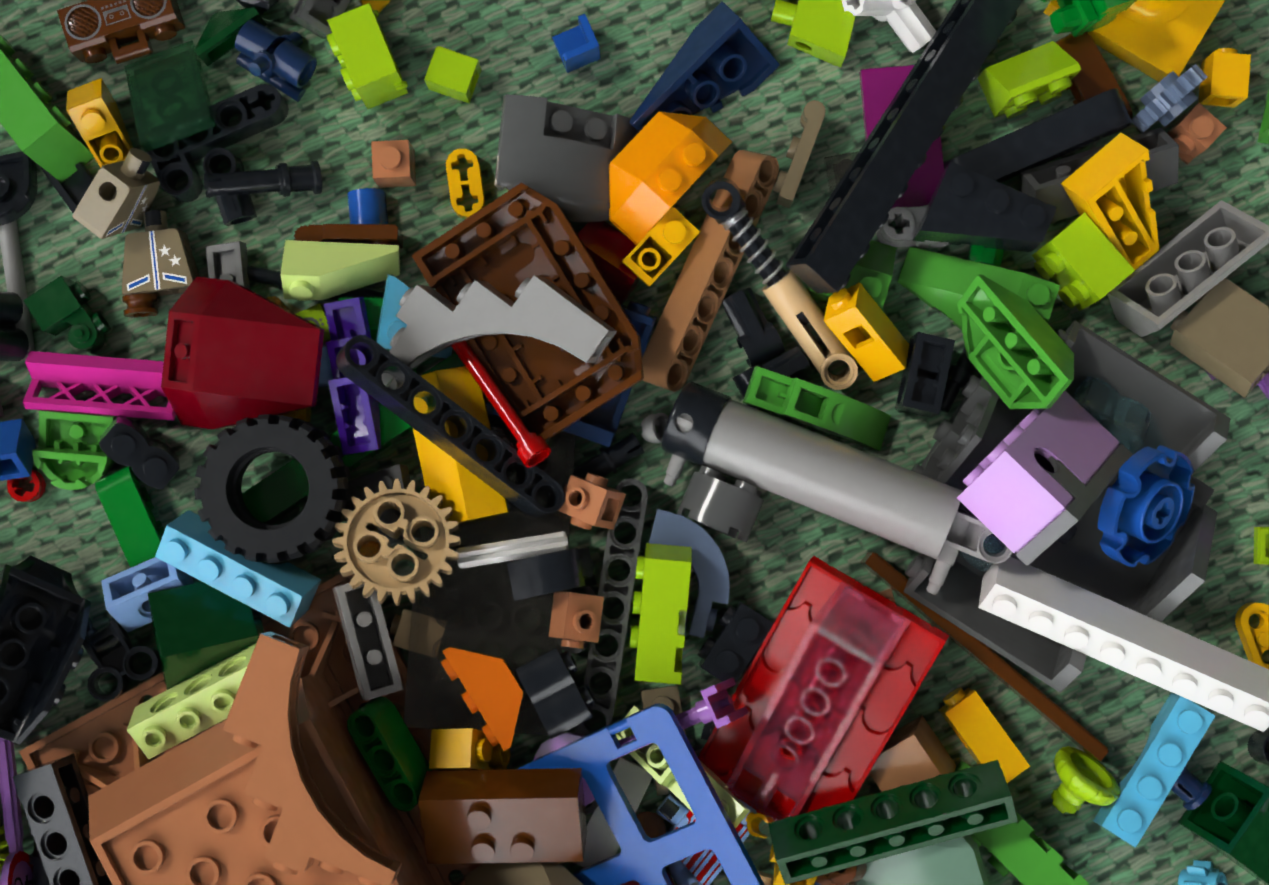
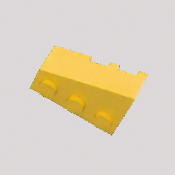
M1119 133L1066 178L1061 185L1079 215L1085 212L1134 270H1137L1160 250L1156 212L1151 208L1149 192L1153 191L1152 180L1147 178L1146 161L1150 160L1149 149L1125 134Z

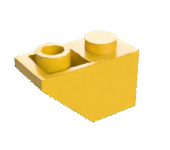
M100 78L67 91L66 111L99 167L125 161L129 150L133 146L118 106L103 79Z
M672 207L622 260V263L650 287L700 231L675 207Z
M474 728L432 729L429 769L439 771L507 769L511 756L510 748L503 751L500 744L493 748L483 731Z

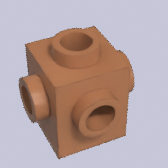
M587 472L586 478L570 475L568 483L563 488L565 501L558 511L571 516L570 523L587 530H591L592 526L614 530L626 494L608 487L609 480L590 472Z

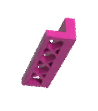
M29 351L25 360L32 378L23 399L25 409L174 421L176 417L169 401L167 407L150 406L148 404L149 401L158 396L166 397L161 388L164 361ZM42 387L58 388L60 392L49 398L38 397ZM85 390L95 391L97 394L86 401L74 398V396ZM122 393L132 394L134 397L123 404L113 403L110 400Z

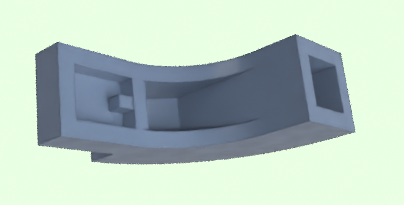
M657 509L649 543L692 547L691 567L697 578L698 592L688 634L704 638L706 630L713 631L717 616V609L711 608L712 602L728 605L730 582L724 556L714 539L698 524L682 515Z

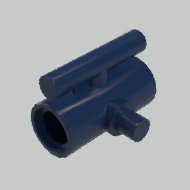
M254 19L248 20L242 26L235 40V48L241 52L237 57L236 63L297 102L300 101L305 93V89L302 87L308 83L315 72L317 59L299 48L303 43L299 33L292 32L290 35L283 34L280 36Z

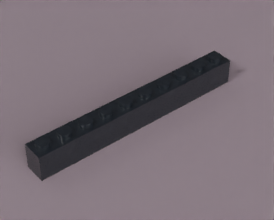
M956 0L786 264L816 293H835L847 285L851 278L850 272L857 261L868 252L870 248L869 242L876 231L887 222L889 218L888 212L895 201L906 192L908 188L907 182L914 171L925 162L927 158L926 152L933 141L938 139L944 132L945 122L951 113L963 102L964 92L970 83L980 75L983 62L999 45V37L1006 26L1011 24L1016 18V10L1023 0Z

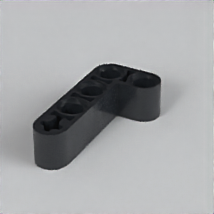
M260 84L150 133L146 139L145 148L147 154L152 158L151 164L164 191L180 202L187 203L197 199L202 192L203 185L194 161L205 157L214 148H226L280 124L288 115L289 108L286 100L272 85ZM271 99L270 104L272 108L266 111L265 102ZM249 107L253 108L252 112L256 115L255 117L248 111ZM242 114V120L238 125L228 127L229 119L233 115ZM207 128L208 134L206 138L200 142H195L196 133L201 129ZM169 143H174L172 153L162 157L163 147ZM182 176H188L189 180L186 187L182 190H176L177 180Z

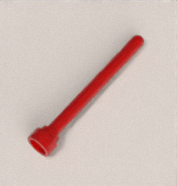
M462 341L452 345L451 347L518 441L516 444L518 448L517 455L525 467L530 468L544 461L551 453V448L542 436H537L534 432H529L468 343Z

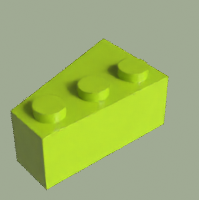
M646 543L645 557L637 556L635 579H642L643 584L642 592L634 591L632 614H640L639 626L631 625L629 647L637 649L634 681L681 685L692 547Z

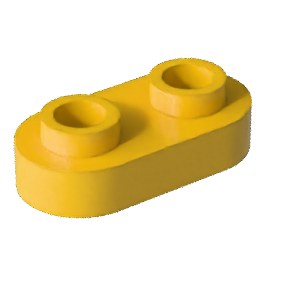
M1258 602L1246 603L1238 609L1235 616V625L1247 659L1269 669V663H1264L1262 659L1264 651L1269 650V605ZM1253 614L1259 617V625L1256 628H1252L1249 624V618Z

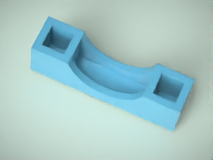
M190 510L166 525L155 555L156 558L289 628L309 610L320 584V578L289 562L268 564L246 560L240 554H232L224 549L226 544L222 540L215 541L208 533L212 528L209 522H202L200 516Z
M1170 693L1151 725L1149 738L1141 755L1129 773L1118 784L1120 788L1119 798L1110 805L1102 806L1093 821L1136 848L1215 718V715L1189 699Z

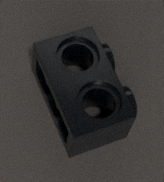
M917 332L910 338L906 369L903 370L895 410L929 418L940 414L955 340Z

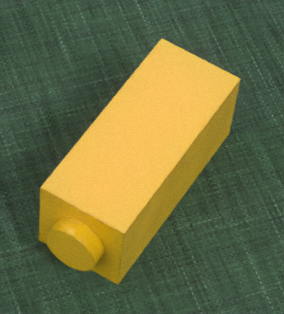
M861 283L847 289L843 288L828 297L823 321L873 382L906 369L909 343Z
M959 687L943 698L945 705L939 709L940 713L977 764L998 760L1007 783L1030 767L975 690L967 688L963 691Z

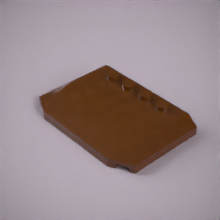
M522 182L411 255L429 286L456 306L459 304L457 296L462 288L470 282L473 283L474 280L488 282L515 302L517 300L515 292L526 278L531 279L533 275L548 279L617 331L595 363H585L561 347L528 336L497 334L466 340L529 432L542 436L545 441L644 379L640 335L563 209Z

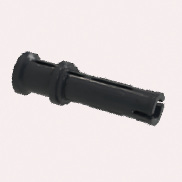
M317 160L311 161L310 165L288 166L286 163H279L275 169L204 173V187L207 189V198L278 192L283 197L290 196L291 192L313 191L314 194H321L322 175Z

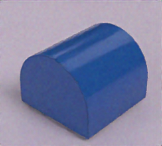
M364 188L348 192L350 224H388L386 193L384 190Z

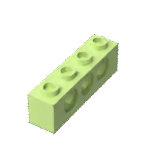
M256 643L135 707L127 731L148 759L227 719Z

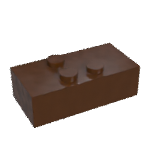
M582 768L426 771L418 803L427 864L584 862L587 824Z

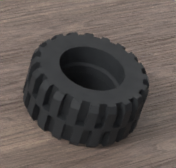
M258 415L257 418H244L237 421L236 426L232 429L225 428L217 435L219 441L215 445H208L203 453L207 460L204 465H198L195 475L201 478L200 488H194L195 500L201 499L203 509L199 510L198 514L202 522H209L212 528L208 533L215 541L222 540L226 544L224 549L232 554H242L246 560L254 562L268 561V563L299 558L314 552L326 540H330L337 532L334 527L335 523L345 520L341 510L345 509L347 500H351L352 489H348V478H351L349 466L344 465L342 460L344 455L339 446H335L330 441L331 437L323 430L314 427L313 424L284 415ZM269 452H281L295 458L303 466L309 482L308 499L302 512L293 520L280 525L266 524L255 519L247 510L242 498V479L247 467L256 457Z

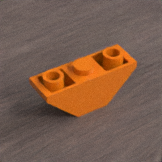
M452 646L443 650L442 652L446 658L441 661V664L452 681L457 678L460 679L466 689V692L461 694L471 713L475 714L479 711L487 724L482 727V730L493 748L500 744L503 751L511 748L523 697V689L505 660L501 657Z

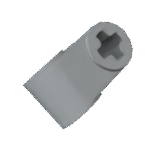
M928 205L891 208L888 212L889 218L887 222L876 231L877 238L881 243L894 247L929 248L930 245V248H940L949 245L948 242L913 241ZM892 221H895L897 227L903 228L899 234H896L895 228L888 227Z

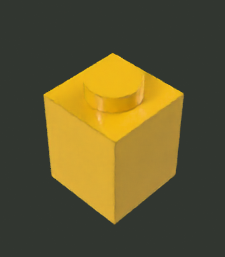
M1220 48L1202 61L1201 69L1208 77L1200 84L1198 103L1201 105L1235 108L1248 98L1251 55L1240 54L1238 50L1233 48Z

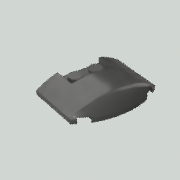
M506 94L503 96L494 185L502 191L504 187L511 190L522 182L561 206L570 222L592 223L608 221L610 208L609 164L639 132L629 122L630 118L620 114L607 115L549 102L547 98Z

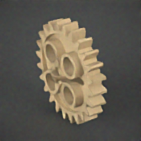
M395 479L393 489L387 490L384 482L379 481V492L374 494L366 486L364 488L365 500L362 501L357 497H351L355 507L354 511L348 509L341 510L347 523H335L336 531L343 534V536L332 539V543L335 547L344 550L335 554L334 558L336 562H348L340 569L343 577L354 574L349 583L352 589L364 584L362 593L364 598L367 599L376 591L379 604L384 603L387 595H392L395 605L399 606L401 596L407 594L413 604L416 601V591L420 590L425 596L429 597L430 590L428 585L431 582L438 587L443 586L442 579L439 576L441 572L452 575L453 569L447 563V560L454 561L459 559V554L450 549V547L461 544L460 537L450 535V533L459 529L458 521L446 522L453 514L452 508L447 507L440 510L443 497L439 495L430 500L431 491L429 486H426L418 493L416 492L414 480H411L407 489H402L399 479ZM393 508L401 513L399 519L392 524H386L380 520L381 514L387 509ZM372 524L378 527L383 533L393 539H398L400 535H403L405 545L416 551L426 553L428 555L427 559L423 560L417 557L412 551L399 544L392 549L390 541L386 536L369 531L366 528L367 525ZM420 527H429L435 533L431 540L419 542L413 538L414 532ZM374 541L381 545L379 552L373 557H364L360 554V549L364 543ZM407 559L415 564L414 570L407 576H399L393 571L396 563L401 560Z

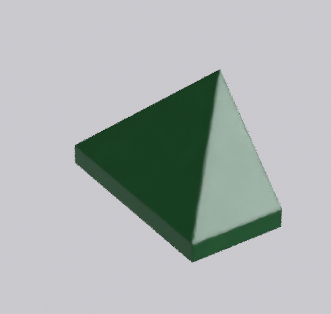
M255 7L216 12L211 16L194 51L209 66L235 48L236 37L248 20L254 19L264 26L267 24Z

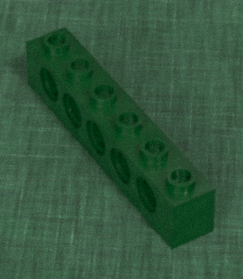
M995 760L912 784L902 785L876 794L862 796L840 804L826 806L804 814L786 817L768 824L775 859L785 885L1015 823L1018 820L1012 796L999 761Z

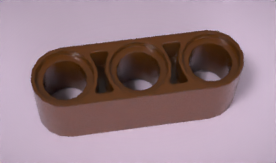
M1085 32L1073 38L1071 33L1057 40L1055 43L1074 58L1081 67V71L1071 80L1073 85L1066 89H1070L1076 99L1073 101L1074 105L1110 89L1118 88L1128 114L1132 119L1131 106L1090 34Z

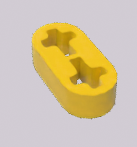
M461 148L454 150L446 160L450 200L454 212L460 218L467 219L485 207L481 169L478 159L472 151ZM460 158H465L467 163H473V167L467 168L468 180L462 181L459 170L453 169V166L459 165ZM463 188H469L472 198L478 199V203L472 204L471 211H466L464 206L458 205V202L464 200Z

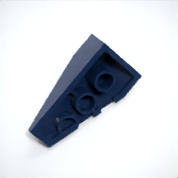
M722 1L695 27L629 122L640 132L659 111L694 115L710 107L712 113H715L724 108L721 99L739 90L742 97L751 93L780 64L741 18Z

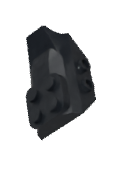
M31 555L17 565L10 566L5 564L0 574V737L19 745L49 713L52 705L56 706L62 699L66 689V685L63 684L70 669L73 670L77 667L83 656L84 649L81 646L85 640L91 601L80 597L76 591L71 573Z

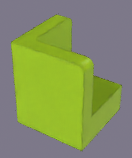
M437 46L424 81L429 90L470 104L482 69L478 59Z

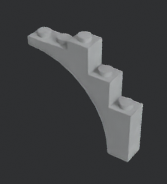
M533 275L531 279L526 278L515 292V297L517 298L515 302L488 282L474 280L473 283L466 284L458 294L457 302L459 304L457 306L430 286L417 284L415 288L411 287L400 300L399 305L401 308L396 317L407 324V326L398 330L390 342L392 348L389 352L414 370L432 355L458 342L484 335L514 334L533 337L561 347L585 363H595L617 331L542 276ZM383 373V384L389 389L396 390L397 382L395 378L388 373Z

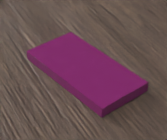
M914 65L860 70L865 140L873 131ZM941 136L933 141L926 152L927 158L925 162L914 171L907 182L908 188L906 192L895 201L892 208L920 207L929 204L939 179L944 172Z

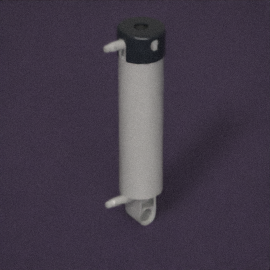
M689 382L683 387L673 405L662 438V449L672 454L664 479V484L668 486H675L686 460L924 554L936 559L926 588L927 592L933 595L938 594L940 587L943 586L950 567L954 565L959 551L994 564L1004 562L1012 554V551L1007 546L1000 553H990L985 549L983 545L984 540L993 533L975 515L959 509L961 502L957 497L963 492L962 490L732 400L730 396L694 382Z

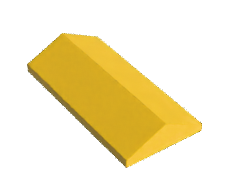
M465 366L436 370L420 375L491 430L483 391ZM414 397L413 404L416 410L426 414L428 411L426 402L420 397ZM446 420V432L450 436L457 438V426L453 422ZM413 428L425 487L429 486L431 491L429 499L432 500L436 496L441 495L443 503L439 509L452 508L453 514L446 522L458 521L459 524L509 512L506 498ZM477 444V456L481 460L487 461V449L483 445Z

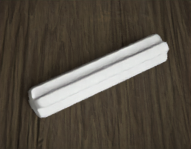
M561 531L462 547L456 550L459 554L457 564L459 568L464 569L525 559L568 550L569 542L566 532Z

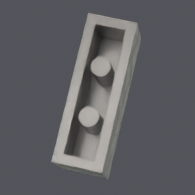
M347 583L332 589L361 699L366 701L404 690L382 606L378 602L377 592L374 591L366 599L362 594L364 584L352 589L350 584Z

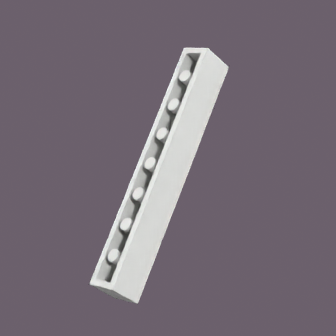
M1009 557L1002 563H992L983 575L978 608L1264 732L1269 727V669L1031 565L1026 566L1023 562Z

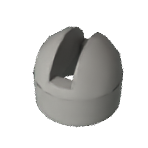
M650 414L642 420L640 426L643 433H641V436L645 441L662 443L664 429L669 418L666 414Z

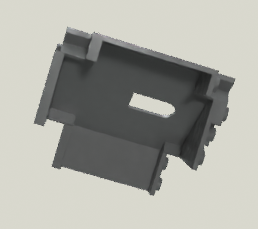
M1074 321L1066 331L1062 329L1057 331V335L1074 353V380L1065 391L1120 442L1119 445L1122 443L1132 454L1147 446L1157 449L1159 445H1163L1186 455L1191 461L1194 473L1227 440L1231 419L1077 321ZM980 373L977 377L972 375L961 391V394L965 397L949 421L944 419L935 431L933 438L937 441L922 465L915 464L911 471L964 491L967 486L962 481L1031 413L1033 409H1009ZM1117 473L1075 524L1077 531L1074 537L1067 544H1062L1056 540L1029 565L1162 622L1206 580L1217 512L1207 506L1206 503L1213 494L1214 489L1191 475L1190 483L1195 484L1192 506L1184 526H1180L1177 530L1172 545L1152 563L1144 565L1138 562L1135 567H1129L1108 557L1100 546V540L1103 536V531L1098 529L1100 507L1108 487L1116 482L1118 478ZM960 503L959 509L971 513L962 503ZM994 534L987 536L983 543L985 549L990 553H1000L1006 547ZM959 551L954 565L950 567L943 586L940 587L938 594L933 595L927 592L926 588L936 559L916 552L919 555L914 557L905 571V575L909 579L903 591L904 593L1060 693L1083 672L1087 655L978 608L982 578L992 563ZM1012 552V554L1010 555V557L1015 558V559L1021 561V560L1015 555L1017 552H1015V553Z

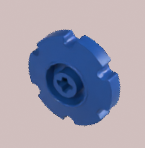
M1159 445L1157 449L1147 446L1133 454L1121 466L1116 482L1109 486L1105 493L1098 517V529L1103 531L1100 546L1108 557L1129 567H1135L1138 562L1148 565L1158 559L1172 545L1177 530L1180 526H1184L1194 498L1195 484L1190 483L1194 469L1186 455L1163 445Z

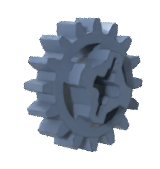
M1197 64L1189 68L1180 77L1174 71L1170 72L1140 99L1145 108L1131 119L1132 123L1141 133H1144L1157 121L1164 127L1167 126L1198 99L1192 91L1208 76Z

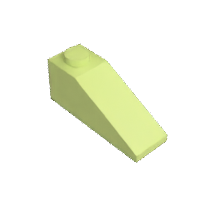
M285 240L280 274L284 299H296L299 301L325 300L386 280L387 274L394 275L395 277L400 275L399 245Z

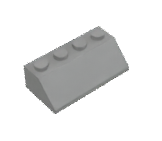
M1222 200L1160 248L1156 254L1107 294L1115 318L1119 323L1140 337L1159 331L1269 243V225Z

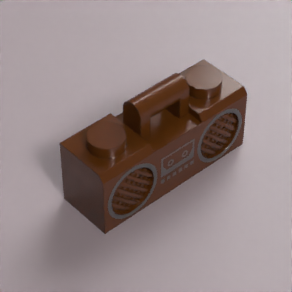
M87 0L57 10L70 52L81 62L85 61L86 63L102 62L109 53H112L117 64L151 54L153 49L150 39L159 41L169 40L177 35L176 31L185 29L177 0ZM139 39L138 42L121 47L122 44Z

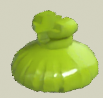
M1065 746L1058 750L1054 758L1055 770L1062 782L1051 793L1052 805L1063 814L1066 812L1075 814L1077 810L1079 811L1082 808L1081 804L1085 802L1107 806L1117 801L1120 796V788L1115 778L1101 763L1074 747Z

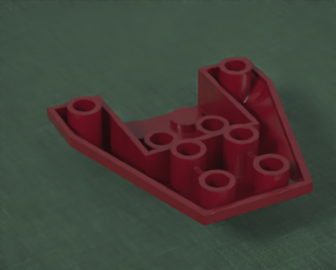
M196 277L169 310L161 388L181 425L206 429H221L234 426L239 420L257 418L258 415H280L315 407L317 403L324 329L234 281Z

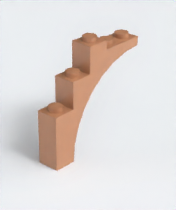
M271 631L261 633L222 730L234 734L232 740L241 745L256 748L258 744L262 745L243 794L253 797V804L270 811H277V808L282 809L264 858L273 861L275 869L287 874L296 875L298 872L304 873L313 865L314 859L320 861L319 866L326 871L336 874H342L343 871H347L359 876L358 881L363 885H392L398 876L402 863L372 848L348 829L326 803L310 774L301 745L297 713L300 676L309 646Z

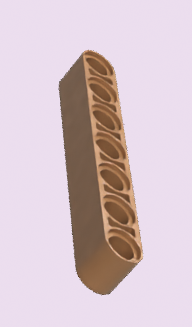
M739 150L731 159L723 178L732 180L738 186L740 196L746 203L745 210H748V217L753 218V225L756 227L777 181L779 164L774 156ZM718 189L712 204L718 208L728 207L733 200L731 193L725 189ZM708 214L699 230L700 233L695 239L642 358L643 381L673 392L679 391L685 385L744 252H740L741 246L738 242L732 241L734 237L729 230H725L723 225L718 224Z

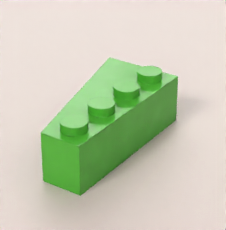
M0 34V123L23 153L62 183L77 171L76 164L82 162L86 165L94 157L86 143L71 127L72 121L57 105L54 106L50 102L53 100L50 93L38 81L33 82L31 78L34 76V73L19 57L16 60L12 57L16 50Z
M961 761L956 766L955 771L966 769L970 766ZM1017 813L1018 822L970 835L977 843L978 848L982 845L992 855L987 861L1003 877L1010 873L1019 882L1017 885H1090L1080 874L1066 866L1062 862L1064 858L1041 837L1038 838L1034 834V829Z

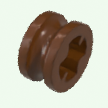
M140 293L122 297L123 303L127 304V309L123 311L125 317L138 318L158 315V309L154 308L153 305L157 301V295Z

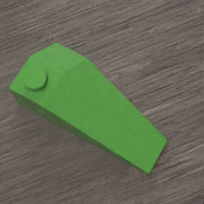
M908 248L897 282L928 306L937 308L953 320L952 324L962 330V314L958 312L957 303L977 275H984L1025 299L1047 323L1049 322L1060 285L1015 270L919 248Z

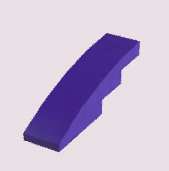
M357 297L325 303L324 308L331 341L326 342L333 375V379L328 380L343 455L381 449L379 402L338 370L336 364V356L339 350L351 338L359 335L371 338L364 297ZM350 349V357L353 362L358 365H365L366 359L364 354L357 349Z

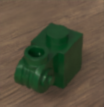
M60 276L23 300L42 331L56 336L70 326H73L68 333V340L73 347L83 351L96 352L100 350L106 341L105 333L111 330L110 325L101 313L97 311L93 314L92 309L87 303L91 300V296L79 281L74 283V281Z

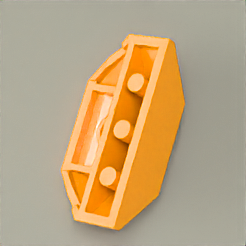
M659 111L609 164V220L637 245L729 147L732 141L706 117Z

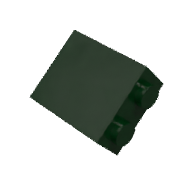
M204 582L148 593L154 637L167 690L257 643L260 634L264 633L261 618H253L251 611L253 608Z
M1220 761L1206 781L1212 786V791L1207 799L1196 809L1186 810L1178 823L1260 882L1269 885V787Z

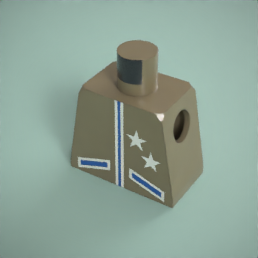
M131 148L125 161L103 165L95 175L72 217L100 239L140 228L144 223L143 213L150 210L160 185L158 178L147 171L152 161L150 155L140 149Z
M152 210L144 212L145 232L130 233L125 237L122 294L147 293L165 296L184 293L193 280L199 277L188 235L179 228L168 229L166 211Z

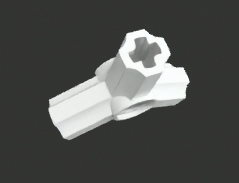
M841 0L844 11H849L854 16H873L878 21H887L909 52L913 53L922 48L936 33L932 24L917 5L916 0Z

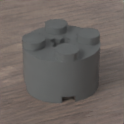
M702 465L699 472L694 471L677 514L698 521V524L732 538H735L737 532H739L737 538L747 543L764 502L760 498L762 492L758 491L757 487L736 479L734 485L726 483L727 478L722 476V473Z

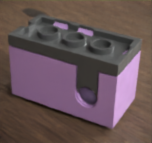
M1064 391L1050 409H1033L962 481L967 488L957 499L1013 553L1017 552L1015 555L1028 566L1081 519L1116 476L1121 466L1133 454L1122 443L1119 445L1120 442Z

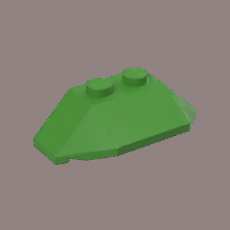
M977 275L957 303L958 312L962 314V334L967 358L1009 409H1050L1074 380V353L1028 301L984 275Z

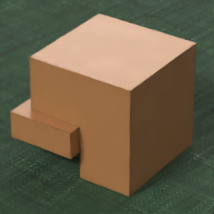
M922 715L897 730L896 734L892 733L869 774L881 792L902 785L955 772L956 764Z

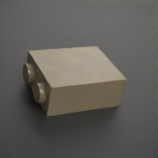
M1224 278L1195 301L1197 305L1190 313L1184 310L1178 315L1170 327L1174 332L1169 345L1246 398L1269 372V307L1227 278Z

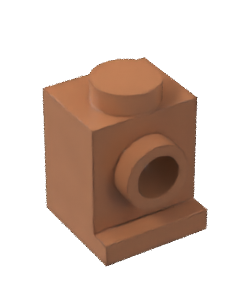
M1198 103L1186 112L1167 134L1179 145V158L1188 165L1195 157L1207 150L1227 127Z

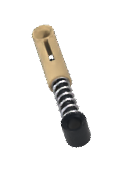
M717 178L710 181L705 187L702 196V206L705 212L714 218L718 224L723 225L725 230H729L734 236L732 241H737L741 246L740 252H745L749 258L747 263L752 262L756 268L755 274L759 273L763 278L762 284L765 286L762 292L817 369L823 382L834 390H843L850 387L858 376V367L854 357L823 321L824 313L800 278L790 269L784 270L783 261L777 260L775 257L776 250H770L768 239L761 237V229L755 228L753 218L748 217V210H745L746 203L740 196L738 186L727 178ZM717 189H725L731 193L733 200L728 207L718 208L712 204L711 194ZM809 322L828 348L823 351L807 328L806 324ZM836 360L845 361L848 364V368L841 375H833L828 371V367L832 362Z

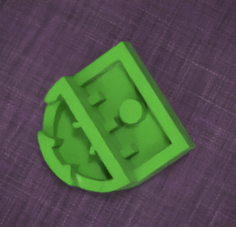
M39 410L38 448L32 450L36 468L42 469L44 474L52 480L50 482L52 485L65 490L83 489L102 479L112 469L115 461L103 452L99 441L101 435L117 416Z

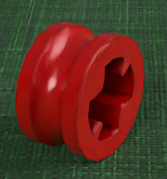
M32 470V480L29 482L34 483L33 491H25L24 494L20 492L23 488L18 487L19 481L21 479L27 480L29 477L8 480V493L13 499L21 502L38 500L42 497L46 488L45 479L42 474Z

